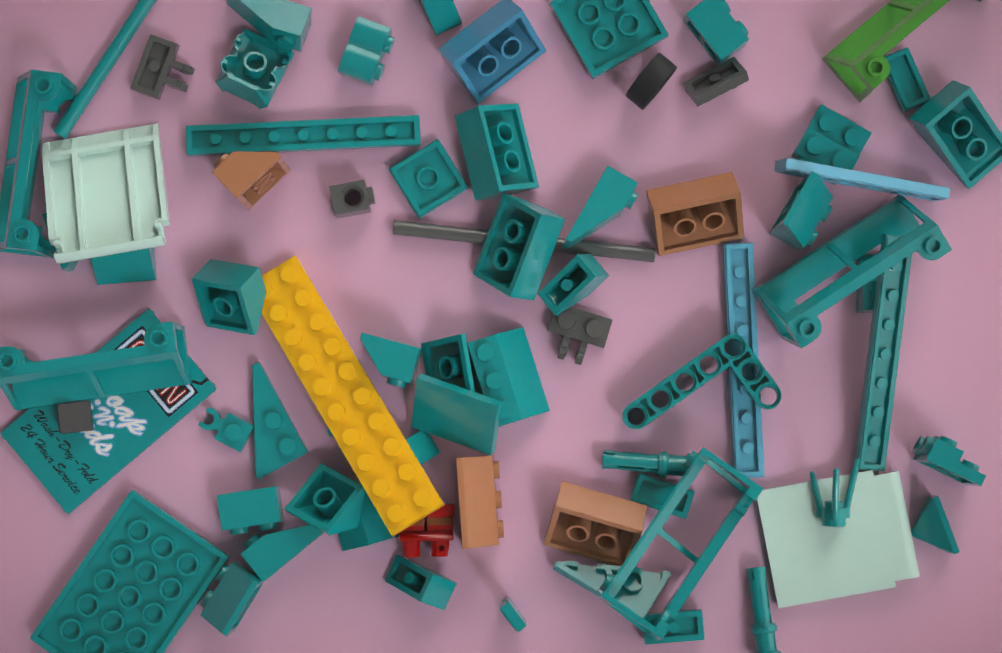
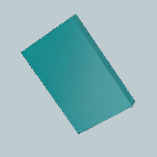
M420 374L416 378L411 427L492 455L496 448L502 401Z

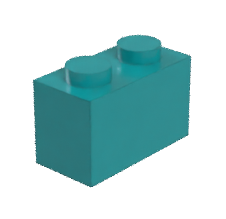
M703 0L685 14L683 21L714 62L719 65L747 44L749 40L747 35L749 33L741 21H735L730 15L731 9L725 0Z
M279 486L217 495L222 531L230 530V535L248 533L249 526L259 525L260 531L278 528L277 522L284 521Z

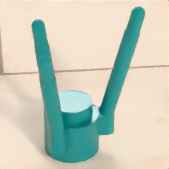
M859 458L854 460L844 505L842 501H839L840 471L838 468L833 470L832 501H825V507L822 503L816 474L813 471L810 472L816 503V517H822V526H846V518H850V505L859 471Z

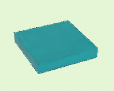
M436 139L389 168L390 173L419 219L469 189L439 139Z

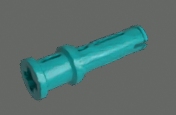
M603 450L602 469L657 473L661 478H665L666 475L683 476L688 469L683 464L691 453L682 456L670 455L667 451L659 452V455Z
M766 567L747 568L754 625H751L752 628L750 630L754 634L756 653H781L777 650L775 631L778 630L777 625L772 623Z

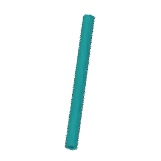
M139 0L53 132L64 139L67 138L157 0Z

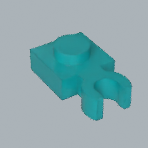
M207 408L206 412L213 415L214 421L210 425L200 421L198 425L204 430H217L218 432L214 439L242 452L254 430V425L231 413H227L225 419H222L217 410Z

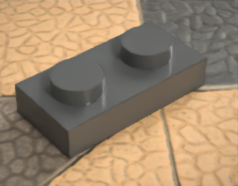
M732 57L684 82L683 85L686 93L698 107L749 81V77L743 66L735 57Z

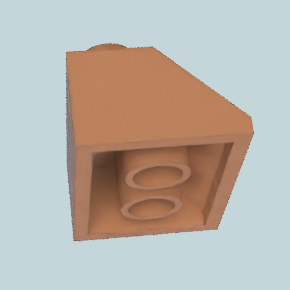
M233 151L230 155L224 154L214 164L216 169L212 173L250 210L291 169L277 152Z
M733 172L646 190L649 215L659 256L744 238L741 192Z
M492 455L456 458L462 549L499 545L498 538H504L503 520H497L496 512L497 508H502L501 490L495 491L494 479H500L499 461H493Z
M562 481L543 545L607 564L621 566L640 539L647 505Z

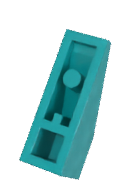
M226 0L229 7L270 42L286 50L293 49L301 52L311 26V7L287 0Z
M607 166L562 247L568 250L619 217L625 207L631 209L639 195L634 192L638 182Z
M308 524L268 533L261 538L256 534L243 544L246 550L241 553V556L261 581L264 582L324 532Z

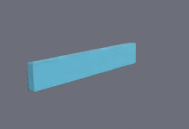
M791 158L775 161L774 171L786 175L805 178L811 171H814L825 182L929 201L946 200L950 194V188Z

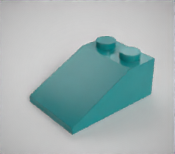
M952 80L909 117L924 141L967 189H971L1002 162V134L970 86Z
M811 171L797 184L769 233L798 251L802 250L805 246L811 247L819 233L815 231L816 226L820 220L825 222L833 209L829 205L833 196L817 173Z

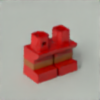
M445 503L444 506L425 517V530L423 518L397 534V540L401 542L403 557H420V541H430L431 557L448 556L449 540H454L453 516L455 504Z

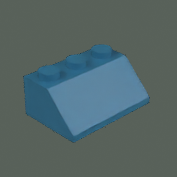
M512 0L499 1L438 48L449 68L478 104L547 51L523 10Z

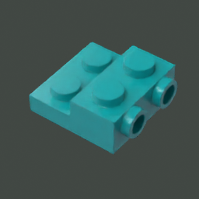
M821 104L791 156L796 158V160L852 170L872 132Z
M920 436L913 448V452L916 453L913 460L965 485L982 486L987 475L978 472L980 468L978 465L964 459L960 461L964 451L956 448L958 444L956 441L945 436H934L933 438L930 436L926 438Z

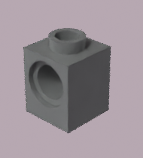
M364 180L329 186L334 215L337 219L371 212L370 205L375 204L372 186L367 187ZM351 192L361 194V201L355 206L346 204V196Z

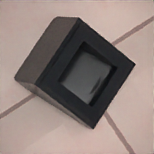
M91 401L57 404L60 434L94 430Z

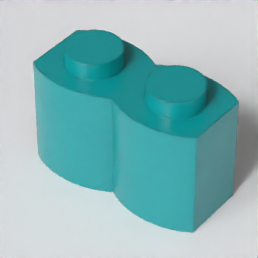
M358 16L338 67L339 74L370 86L373 85L375 80L380 81L385 68V64L381 63L385 53L390 54L395 42V37L391 36L392 29Z

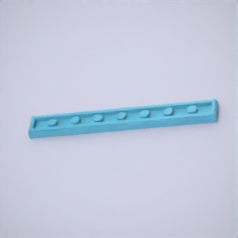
M753 243L723 244L727 335H740L759 359L756 296L752 291L755 289ZM736 340L727 341L728 355H738L742 350L741 344ZM747 364L742 368V375L747 380H754L758 377L759 370L754 364ZM729 367L733 468L748 478L765 477L761 408L755 403Z

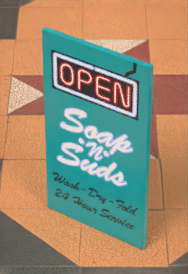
M148 308L97 352L144 346L146 330L150 326L161 322L155 316L154 311ZM189 356L192 377L191 385L85 400L91 401L94 426L92 431L60 434L57 405L28 409L0 434L59 503L63 511L69 515L214 393L217 388Z

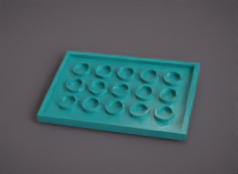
M131 490L29 639L50 653H165L230 558V555L135 490Z

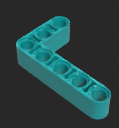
M729 334L630 403L623 411V421L631 429L646 427L729 367L755 403L762 409L770 410L777 407L782 399V393L746 341L740 335ZM727 341H738L742 347L741 352L736 356L728 355L724 350ZM703 358H714L717 362V369L712 373L703 372L700 368ZM747 364H754L759 370V375L754 380H747L742 375V368ZM688 374L692 377L693 385L689 390L683 391L677 387L676 380L679 375ZM764 388H771L776 393V400L771 405L762 403L759 398L760 391ZM664 391L668 394L669 402L665 407L658 408L653 405L652 397L655 392ZM633 408H640L645 414L644 421L639 425L632 424L628 419V414Z

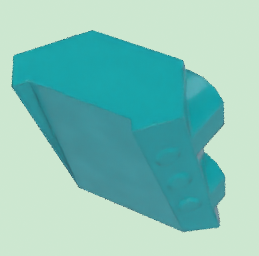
M243 28L241 33L235 38L230 54L221 61L220 73L215 83L222 92L227 91L256 105L259 109L266 108L286 72L294 52L283 49L270 42L267 38Z

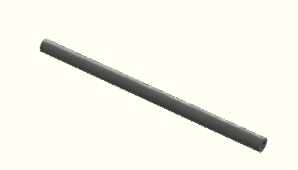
M394 220L393 235L484 244L489 231ZM558 238L553 252L592 254L598 257L654 262L656 248L582 240L567 250L562 247L566 238Z

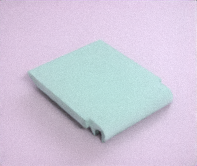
M158 123L43 143L42 162L48 238L50 244L56 247L57 253L54 254L57 264L166 245L164 226H169L170 221Z
M873 470L858 472L850 505V518H846V526L844 527L822 526V517H816V503L811 481L764 489L757 498L778 608L895 588V581L920 576L899 471L876 475L873 474ZM851 474L839 476V501H842L843 505ZM833 477L817 480L824 507L825 501H832Z

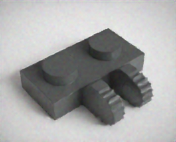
M150 34L130 89L158 100L161 98L165 85L187 92L189 86L185 82L169 78L168 76L171 68L186 75H193L195 69L175 61L180 47L177 43Z
M573 307L568 308L557 316L553 313L548 331L564 336L557 358L564 360L569 349L570 338L581 341L579 350H577L575 355V364L581 365L588 344L601 348L605 347L613 320Z

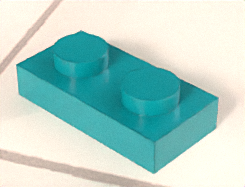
M702 610L679 611L676 618L670 621L671 627L662 640L655 641L644 633V644L705 640ZM661 612L648 613L645 620L653 625Z

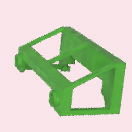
M891 0L826 54L822 60L860 103L888 77L890 64L884 55L950 0Z

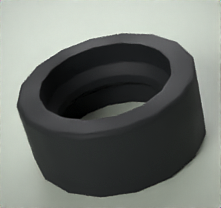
M658 53L638 76L625 96L640 109L644 110L670 79L677 66L661 53Z

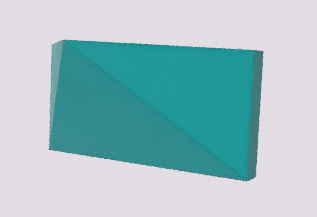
M931 495L926 497L911 530L912 536L947 553H959V548L939 496Z

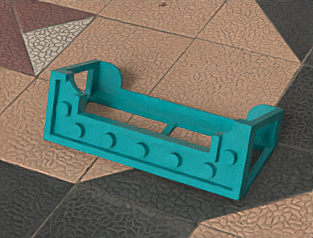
M31 69L17 78L0 196V252L54 258V246L44 238L43 228L36 226L30 221L45 112L59 114L60 106L66 101H73L77 95V86L62 73Z
M897 195L752 291L780 337L802 349L820 335L821 322L817 317L819 314L914 252H918L926 260H937L950 252L952 248L939 226L904 196ZM915 216H917L924 223L919 225ZM882 234L904 235L862 264L856 265L853 262L881 244ZM848 266L851 269L850 272L797 305L795 299L844 267Z
M173 321L158 323L146 330L144 346L38 362L30 361L25 355V350H19L12 346L0 347V387L15 410H25L191 385L192 377L185 327ZM10 383H12V391L8 386Z
M704 447L699 453H696L694 450L683 464L688 469L614 577L608 574L599 587L603 592L600 596L602 601L655 641L664 638L671 627L670 621L676 618L677 613L742 516L746 514L749 506L753 501H756L764 489ZM707 464L740 491L741 494L699 557H696L666 533L662 527L703 466ZM732 476H734L735 478H737L738 480H740L741 482H743L744 484H746L747 487H744L743 485H741V484H740L737 480H735ZM660 535L693 562V566L652 625L614 597L654 538Z

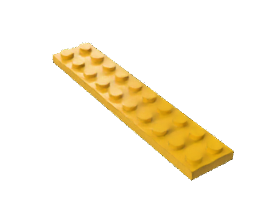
M296 255L262 275L266 289L262 315L390 534L395 536L444 506L445 504Z

